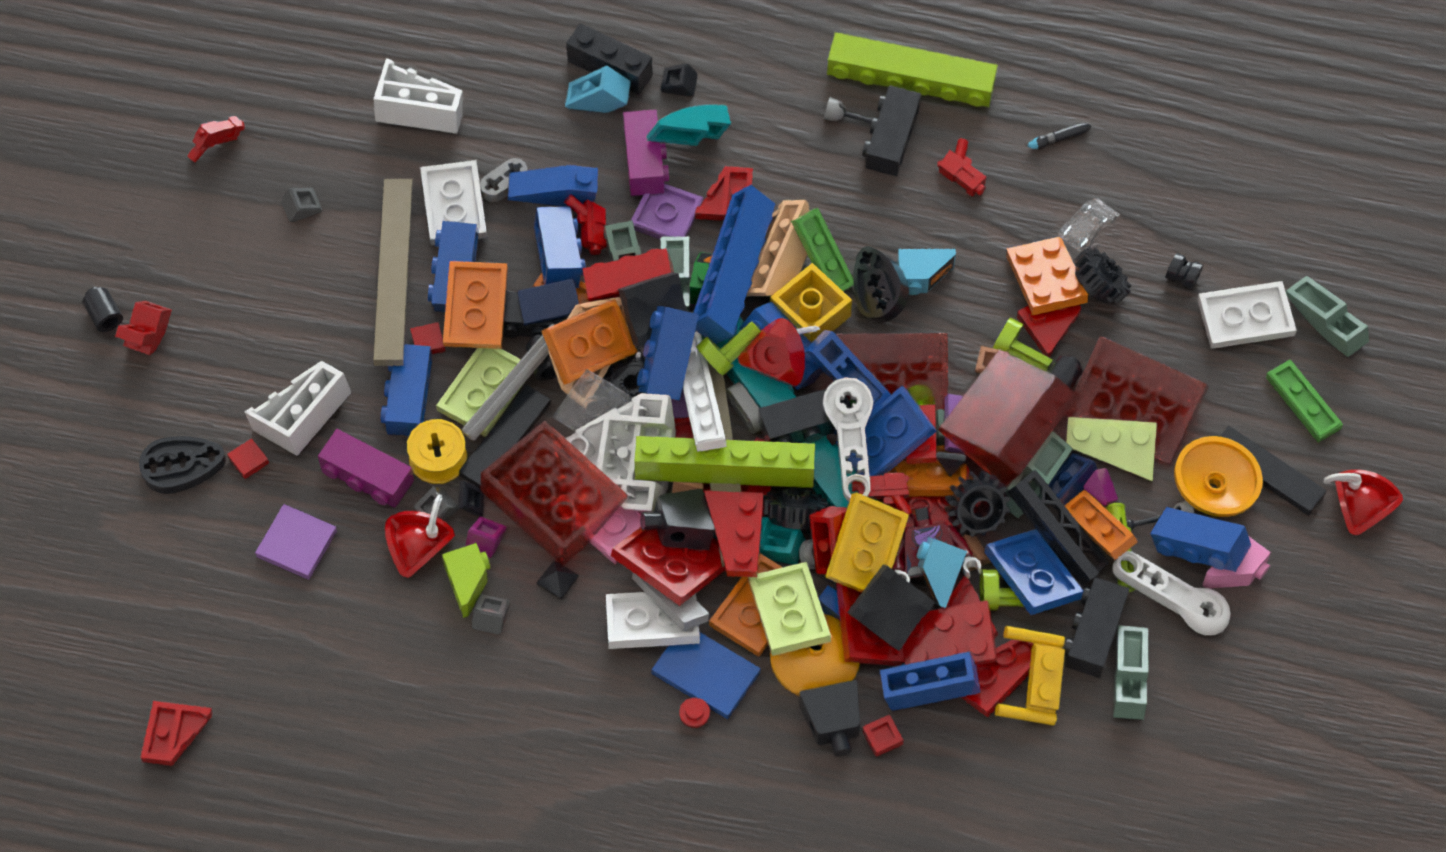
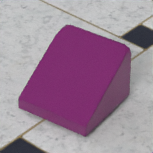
M1106 468L1096 470L1083 486L1103 506L1118 501L1115 488Z
M479 517L468 530L465 546L477 543L480 553L486 552L487 557L491 558L507 527L484 517Z

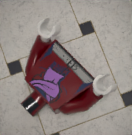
M929 506L911 509L914 526L905 527L892 567L896 573L908 582L912 577L923 576L918 566L920 559L917 558V552L923 541L927 542L928 537L967 551L962 563L964 576L970 578L968 570L970 567L977 568L978 573L981 574V562L974 558L967 541L953 526L947 525L943 521L931 522Z

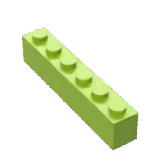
M835 32L828 57L827 75L838 79L861 81L868 85L876 84L886 87L890 85L921 93V95L940 97L947 101L955 100L969 103L973 106L989 107L998 65Z
M636 436L635 480L813 488L815 444L726 440L727 447L697 452L694 438Z

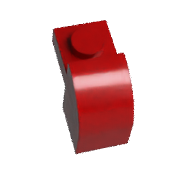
M148 301L135 302L129 324L119 325L115 337L124 340V347L151 355L157 349L165 334L172 309Z

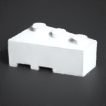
M386 58L374 96L375 121L457 134L463 115L462 90L434 78L430 80L418 76L417 71L410 68L404 70L395 66L394 61Z
M320 361L291 381L292 385L280 393L274 392L269 395V400L256 409L251 407L245 411L254 432L296 456L299 455L351 394L344 373L323 361Z

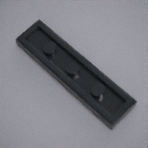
M526 385L459 470V476L484 490L551 405V399Z
M1228 426L1220 437L1238 442L1253 454L1262 471L1263 486L1308 516L1325 496L1327 490L1232 427Z

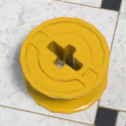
M443 419L425 421L411 431L407 440L409 465L412 467L413 473L424 482L445 484L455 480L459 476V470L467 461L465 438L461 430L452 422ZM439 446L440 457H435L433 447Z

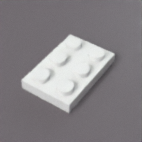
M476 160L420 167L431 245H435L436 231L441 230L442 221L477 224L479 230L478 239L487 238Z
M1282 281L1206 292L1198 295L1197 300L1211 349L1292 337L1296 334L1297 330Z
M646 592L606 594L609 649L700 643L699 625L683 631ZM694 594L692 597L697 601L696 594Z

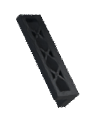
M1036 469L1007 491L1080 585L1092 580L1099 574L1100 570L1110 563ZM1031 480L1040 488L1039 497L1028 484ZM1046 506L1055 507L1059 512L1058 521ZM1065 529H1070L1075 532V534L1077 535V544L1073 541V539L1069 536ZM1083 552L1091 553L1099 564L1094 567Z

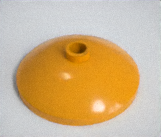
M1208 436L1192 441L1181 451L1174 468L1176 486L1183 498L1195 509L1212 516L1230 517L1245 512L1256 502L1262 489L1263 476L1256 458L1243 445L1224 437ZM1209 484H1214L1217 488H1213Z
M824 614L831 634V642L819 644L821 649L818 651L807 647L772 656L770 651V662L774 675L787 690L799 696L800 691L855 679L860 663L845 662L839 619Z

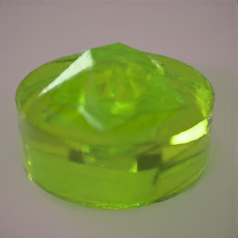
M916 385L908 390L918 405H935V397L929 387Z

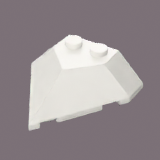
M641 393L619 409L614 408L575 430L576 433L550 444L625 510L654 512L657 499L660 495L666 493L669 481L635 480L636 436L675 438L676 430L671 397L669 395Z

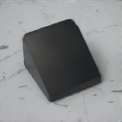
M688 63L665 67L660 91L667 94L694 96L698 74Z

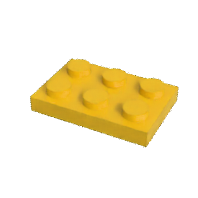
M857 492L853 493L825 578L862 593L883 564L892 569L909 514Z

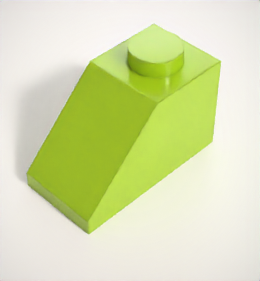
M477 543L442 554L444 567L463 618L470 615L488 581L486 570L491 569L486 552L480 553Z

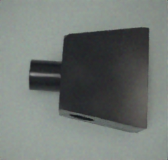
M703 489L662 494L657 499L654 512H642L640 517L642 530H657L663 546L696 550L710 549L715 527Z
M852 680L800 691L799 706L817 745L831 743L835 756H845L851 753L852 748L849 739L858 737L860 733L857 681Z

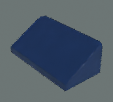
M573 279L527 288L517 292L524 326L567 317L575 305L579 304Z
M1072 453L1061 465L1048 486L1060 501L1066 505L1085 490L1083 486L1098 468L1093 460Z

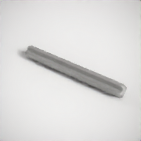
M543 334L462 428V432L467 438L471 440L477 439L547 357L549 349Z

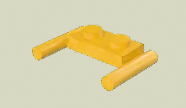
M1006 626L1003 634L1004 638L1033 643L1026 708L997 704L995 715L1054 726L1057 720L1056 710H1059L1065 650L1062 648L1065 637Z

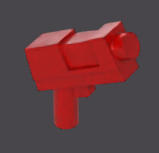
M232 116L222 122L212 121L201 124L194 135L193 143L195 147L187 155L188 158L193 162H197L208 148L236 140L240 132L245 129L244 122L236 116Z
M958 139L955 153L949 150L944 159L938 161L939 173L951 182L955 181L966 189V193L973 197L975 194L980 196L986 189V186H984L986 176L971 166L972 160L965 156L969 144L968 140Z
M570 194L564 203L578 214L577 221L581 224L582 247L589 249L592 255H599L601 250L606 247V239H604L606 209L589 200L581 203Z
M886 473L884 476H869V498L883 499V504H894L897 510L909 514V516L912 515L911 508L905 500L906 497H909L907 487L909 477L907 475L904 476V473ZM851 482L852 492L864 494L865 487L861 482Z

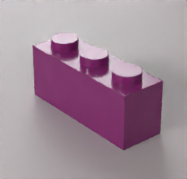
M657 110L623 112L631 196L664 193V182H669L668 165L662 164V160L667 159L666 143L647 141L646 137L658 122Z
M339 429L335 430L318 455L321 471L326 476L345 481L356 492L364 491L370 494L381 505L389 504L396 508L414 482L412 467Z

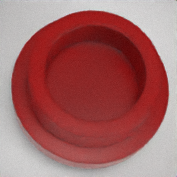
M700 698L687 699L680 707V719L688 727H701L706 724L710 717L709 706Z

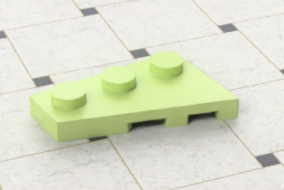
M1068 417L1066 443L1073 448L1072 450L1153 482L1157 423Z

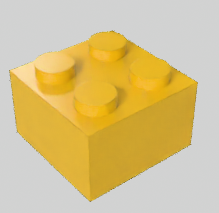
M813 263L770 297V302H773L798 329L809 326L820 327V330H817V332L803 334L811 343L824 330L834 331L851 317L852 299Z

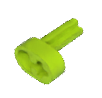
M1010 317L998 336L993 349L1007 351L1010 357L1045 375L1053 360L1017 341L1016 339L1022 330L1023 324Z
M751 321L721 349L709 337H705L696 348L718 373L723 376L734 366L732 361L740 355L761 330Z
M981 570L979 578L980 600L988 601L990 611H997L999 606L1024 607L1011 588H999L997 570Z

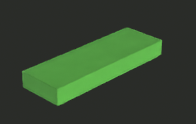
M814 208L791 221L811 263L820 269L842 291L852 287L854 279L819 209Z
M1291 359L1267 373L1266 379L1318 443L1342 429L1343 423Z

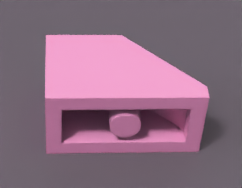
M1249 537L1252 546L1237 571L1219 570L1211 567L1205 575L1203 586L1209 589L1249 586L1255 578L1260 580L1270 568L1267 562L1271 552Z

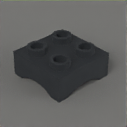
M670 272L618 289L632 342L636 346L645 345L646 341L650 340L652 333L650 319L652 313L657 310V306L688 312L678 273Z
M883 564L847 613L899 651L919 621L934 605L935 601L910 584L889 566Z

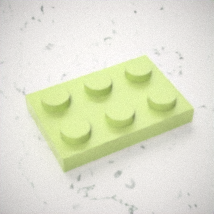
M477 348L436 405L437 411L465 426L521 359L502 349ZM518 391L483 430L481 435L484 437L488 435Z
M807 562L758 573V578L748 577L772 656L831 642V634Z

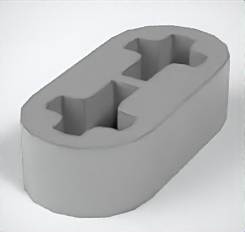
M512 158L485 175L480 182L483 199L488 202H498L508 196L510 171H527L526 163L521 159ZM489 185H491L492 187L498 186V190H496V191H495L494 189H489V190H488V186H489Z
M738 382L727 388V398L752 434L761 431L758 423L759 407L745 387Z

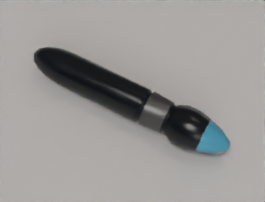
M1080 123L1051 132L1045 136L1040 135L1030 141L1028 147L1041 149L1047 144H1053L1081 135L1090 130L1091 124Z

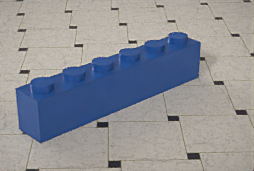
M752 185L732 195L693 312L699 314L695 331L703 337H709L715 344L732 338L738 329L737 322L745 307V297L752 285L751 279L754 270L759 264L758 257L761 248L766 242L765 235L768 226L773 220L772 213L775 203Z

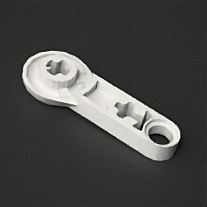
M845 377L834 381L828 386L824 393L823 406L827 416L837 430L842 490L844 497L850 501L851 494L848 491V485L851 482L859 481L864 485L865 492L862 495L868 497L870 492L865 426L872 411L873 398L871 391L863 382L855 378ZM845 395H850L851 400H856V404L853 403L850 409H847L845 404H840V399L844 400ZM850 453H855L856 457L862 460L858 461L857 474L847 477L846 473L852 474V464L849 461L846 462L845 459L850 457Z
M1126 551L1114 561L1112 566L1113 573L1119 580L1175 613L1180 614L1187 625L1195 632L1203 635H1216L1223 632L1228 626L1231 616L1230 607L1226 599L1217 591L1209 588H1194L1131 551ZM1127 560L1131 562L1135 571L1133 573L1124 571L1121 567V561ZM1143 570L1142 577L1138 578V574ZM1152 577L1157 580L1156 586L1150 584ZM1203 608H1207L1209 610L1208 617L1203 615Z

